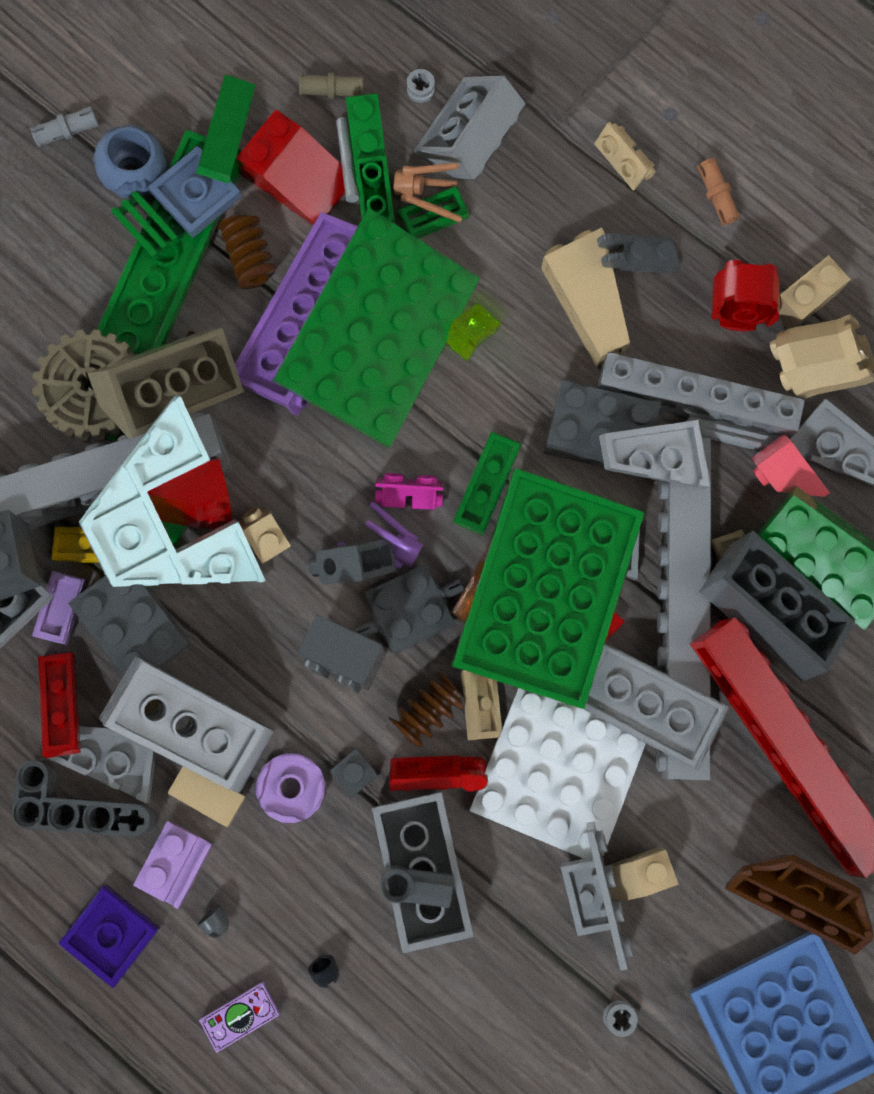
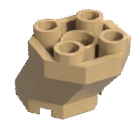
M849 314L837 320L789 328L777 333L776 339L770 342V348L775 359L780 360L783 371L779 373L784 389L786 391L792 389L796 396L807 399L817 394L874 382V357L865 334L860 336L855 332V329L861 327L858 320Z

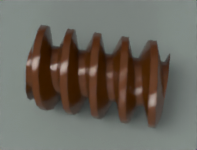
M230 216L218 224V228L222 231L221 237L226 243V251L230 255V263L234 266V275L239 278L238 286L242 289H253L265 284L269 279V275L276 270V266L273 263H266L272 258V255L268 251H263L267 248L268 243L266 240L260 239L264 232L263 229L256 227L260 222L257 216Z
M438 672L441 684L433 680L428 681L431 693L422 689L418 690L420 703L411 698L407 700L410 712L402 708L397 709L400 718L399 722L388 717L404 737L418 747L423 746L420 737L421 733L429 738L434 736L430 727L431 724L440 729L444 727L441 715L450 719L454 717L451 710L452 705L461 710L464 708L461 694L441 672Z

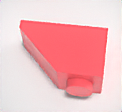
M785 434L751 457L757 466L752 472L763 486L770 483L777 492L790 493L797 486L808 495L825 497L830 493Z

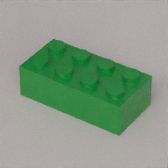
M795 486L757 535L855 621V624L865 630L874 620V541Z

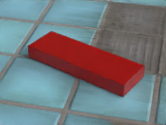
M71 651L38 656L42 755L45 758L81 753L75 654Z

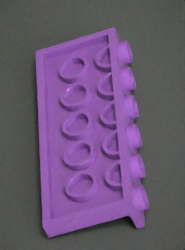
M323 212L317 218L235 363L244 389L286 407L291 414L296 416L300 414L302 409L308 406L309 402L272 380L357 228L356 225Z

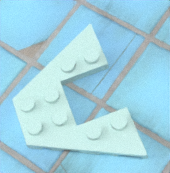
M176 395L172 398L79 520V524L113 587L131 586L134 584L153 586L169 583L188 585L207 584L208 582H221L222 584L240 581L264 582L266 580L237 520L234 519L175 550L147 491L210 461L181 396Z

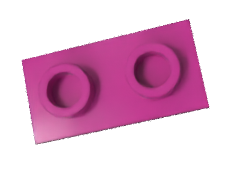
M384 473L383 477H377L375 487H382V490H376L375 503L382 504V507L405 508L406 496H412V509L435 510V507H442L443 494H436V490L443 491L444 481H437L436 476L418 475L417 479H403L404 475L400 473Z

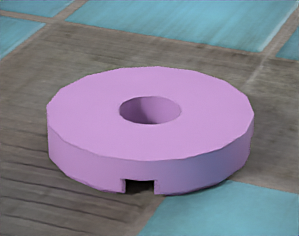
M285 753L273 758L263 766L257 778L256 796L261 807L269 817L281 823H297L309 818L320 808L325 797L326 782L322 770L312 759L302 754ZM290 777L297 779L301 787L299 794L295 798L286 797L281 790L283 781Z

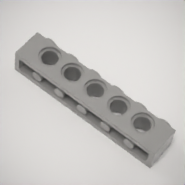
M610 352L607 353L603 362L597 386L598 389L661 403L660 411L684 417L689 415L699 416L779 436L785 434L789 439L799 431L805 402L804 399Z

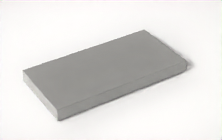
M604 643L584 710L694 770H699L730 707Z

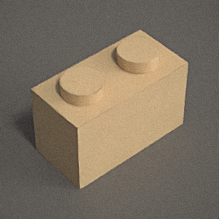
M828 255L780 294L779 321L787 329L800 326L838 295L851 279Z

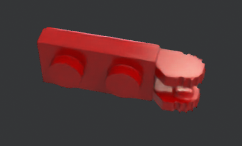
M459 755L390 759V791L446 790L462 787L466 791L471 792L486 789V786H488V777L485 774L487 763L481 757H459Z

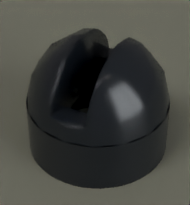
M331 955L318 957L308 968L313 982L322 988H328L327 984L331 982L336 983L339 978V967Z

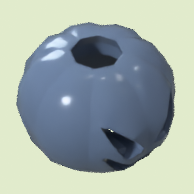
M131 124L114 127L106 131L98 142L93 157L96 174L104 187L119 197L127 199L132 198L131 193L137 191L141 196L150 195L148 186L166 172L168 165L164 149L155 135L142 127ZM128 164L139 165L140 167L136 170L122 169Z

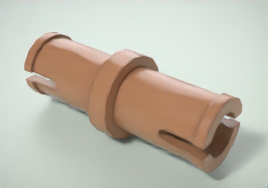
M716 158L703 161L701 165L697 166V170L700 172L708 191L705 195L708 201H712L721 225H729L741 218L730 194L732 191L729 182H725Z

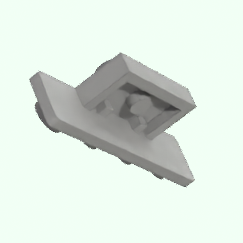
M593 821L587 823L586 829L592 857L561 863V871L577 936L611 930L620 971L628 970V957H633L629 935H622L619 924L620 922H625L621 901H614L611 891L612 887H616L612 865L605 866L602 853L608 852L603 830H596L595 822Z

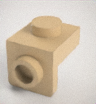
M266 506L260 509L259 507L249 509L241 516L242 520L238 521L247 541L262 564L291 547Z

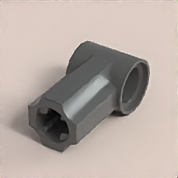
M391 866L381 875L380 889L384 898L392 903L407 902L449 908L453 890V875ZM399 874L406 878L407 885L402 892L394 894L387 889L386 883L391 876Z

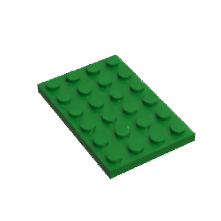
M368 208L272 381L386 448L391 447L480 278Z
M515 468L451 666L580 709H585L645 512Z

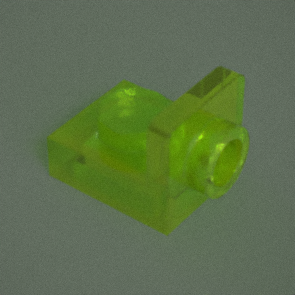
M477 303L453 321L448 331L449 338L446 343L465 361H468L472 358L478 346L497 333L501 323L483 306Z

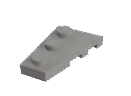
M825 398L790 440L806 461L874 487V437Z

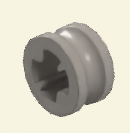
M417 69L409 74L407 77V93L410 99L416 103H425L432 99L435 93V79L431 72L425 69ZM419 82L426 83V88L423 87L422 91L416 90V84L419 86Z
M612 1001L603 1012L604 1024L615 1036H629L637 1027V1014L625 1001ZM617 1010L621 1014H623V1010L628 1011L625 1016L628 1023L624 1027L619 1023L617 1027L613 1026L616 1021L613 1014Z

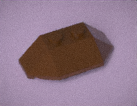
M779 855L742 866L726 883V890L854 955L874 938V931L861 888L795 855Z

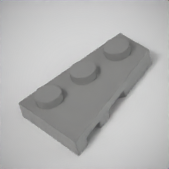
M699 420L612 432L599 436L605 470L704 489L710 487Z
M79 726L81 753L48 758L78 773L105 783L111 788L127 793L144 803H150L156 752L111 729Z

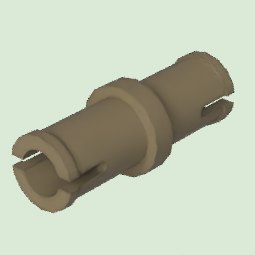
M328 72V75L299 74V95L328 96V99H334V96L363 95V76H334V72Z

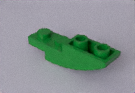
M378 93L346 97L361 218L366 210L370 208L389 221L395 222Z

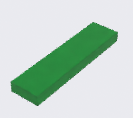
M226 74L224 75L196 174L229 184L256 84Z

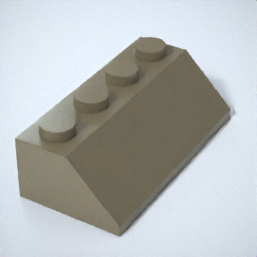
M223 328L201 331L87 373L100 408L129 439L147 433L176 395L181 396L190 415L244 392Z

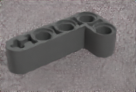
M45 760L27 761L18 769L12 818L15 824L21 828L135 837L151 832L156 826L157 814L153 807L145 803L56 797L58 771L51 762ZM37 767L41 768L44 773L43 781L38 786L32 781V772ZM32 802L39 808V816L35 821H32L27 815L28 806ZM66 805L71 806L75 814L70 824L64 822L62 818V810ZM102 807L108 810L110 814L109 823L105 827L99 825L96 820V814ZM138 814L139 817L144 818V824L138 826L136 822H122L123 816Z

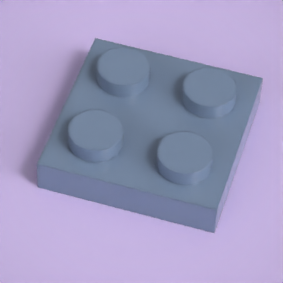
M198 146L148 186L150 193L192 238L242 198L240 190L231 181L227 184L196 174L202 150Z

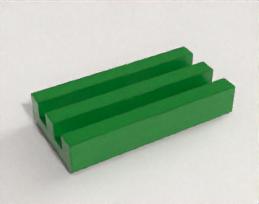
M457 186L423 199L426 202L438 205L454 198L455 202L441 208L451 212L458 210L454 213L461 216L462 221L469 218L468 209ZM414 204L398 210V216L403 222L405 231L418 239L458 223L446 217L439 218L441 215L431 211L409 220V216L426 210Z
M137 191L131 193L132 198L129 200L125 198L121 202L122 206L118 209L115 206L110 211L151 258L156 261L180 240ZM136 205H139L169 238L166 242L134 208ZM129 212L160 247L155 250L124 215Z

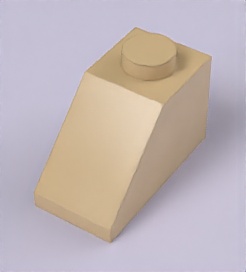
M660 847L609 864L612 865L616 881V887L611 888L614 901L620 900L622 902L641 898L679 885L667 851Z

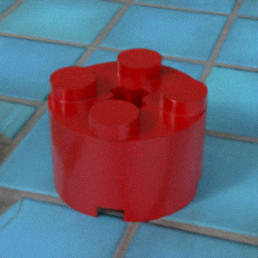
M741 260L726 262L725 269L719 271L713 278L712 320L718 319L720 321L719 326L724 329L742 332L755 331L757 324L766 322V327H769L777 322L780 314V276L777 266L774 264H745Z

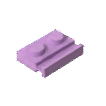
M167 821L133 886L163 902L165 901L173 905L176 909L181 908L214 843L208 842L199 835L172 821Z

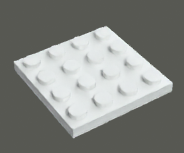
M518 688L485 771L488 777V786H486V789L477 790L469 811L583 859L592 857V852L586 832L587 823L594 821L596 830H603L606 844L608 845L646 743L584 709Z

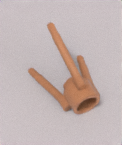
M458 163L417 167L403 166V169H397L394 177V193L401 196V202L417 205L457 222L462 221L461 216L415 197L416 194L421 195L423 193L424 185L440 187L458 186V182L454 180L424 178V175H421L423 173L456 170L459 168Z

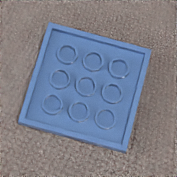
M807 932L688 991L737 1094H833L874 1073V1043L821 937L811 932Z

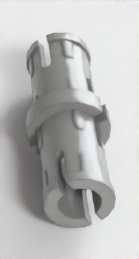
M89 106L65 116L63 113L56 115V119L32 126L30 130L37 146L42 147L66 138V140L72 139V135L99 127L92 107Z

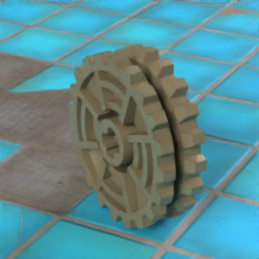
M82 329L76 330L75 337L70 338L67 334L61 336V343L56 346L51 343L47 347L49 352L47 357H39L37 363L41 366L40 371L33 372L32 379L38 382V386L32 388V393L34 397L39 398V402L36 404L38 410L44 413L45 419L53 427L65 433L64 435L70 439H74L76 436L80 437L82 442L89 443L91 438H96L99 443L106 442L108 435L112 434L115 438L122 436L121 429L100 408L94 390L89 387V391H87L86 387L91 383L87 373L133 357L136 354L125 341L122 343L118 342L116 335L109 333L106 337H103L102 332L97 329H93L91 335H86Z

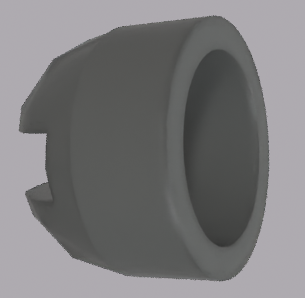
M219 905L209 911L197 925L207 936L217 938L227 932L229 919Z

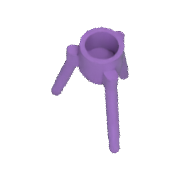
M371 502L370 507L399 534L396 537L370 520L366 521L365 525L393 543L392 548L397 568L400 569L403 564L411 568L424 544L418 542L417 536L408 532L379 505ZM339 542L337 546L344 545L345 543Z

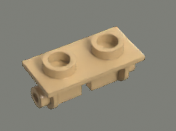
M609 121L594 144L634 191L644 178L648 180L656 173V170L653 168L655 164L646 157L641 149L634 151L633 148L636 146V143L626 133L623 126H618L616 123L612 124Z

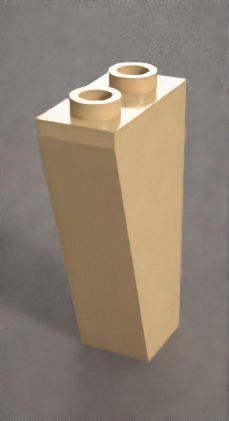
M602 227L593 232L586 230L574 238L573 242L565 246L558 244L550 248L545 253L541 267L596 367L603 364L608 352L618 355L624 354L630 343L613 268H606L602 266L601 258L609 254V249L598 247L597 238L605 234Z

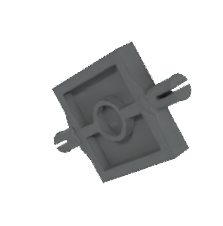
M423 564L365 592V596L372 608L373 620L355 628V630L366 638L379 632L387 640L393 654L396 655L454 627L455 623L448 610L447 599L464 592V588L459 578L440 587L433 580L426 564Z

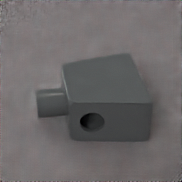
M385 538L317 550L316 557H311L308 564L311 575L320 577V582L323 585L362 581L396 571L392 543Z

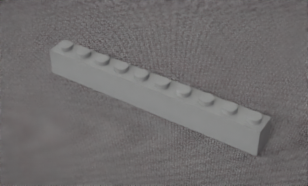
M702 438L710 487L704 489L659 481L658 495L659 499L664 500V512H660L658 518V530L663 532V545H660L658 549V565L663 566V579L658 581L657 593L658 599H663V613H658L657 630L658 633H663V647H658L657 665L662 667L663 673L710 696V673L690 646L692 641L710 629V601L699 592L710 576L711 438ZM710 748L699 770H694L657 750L656 769L661 771L662 779L710 781Z

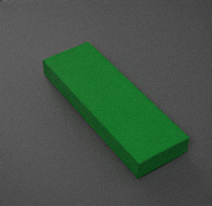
M491 431L453 519V524L482 536L484 535L521 448V443Z

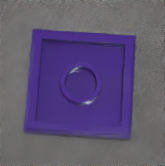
M106 884L103 885L58 944L110 987L114 988L153 939L160 927Z

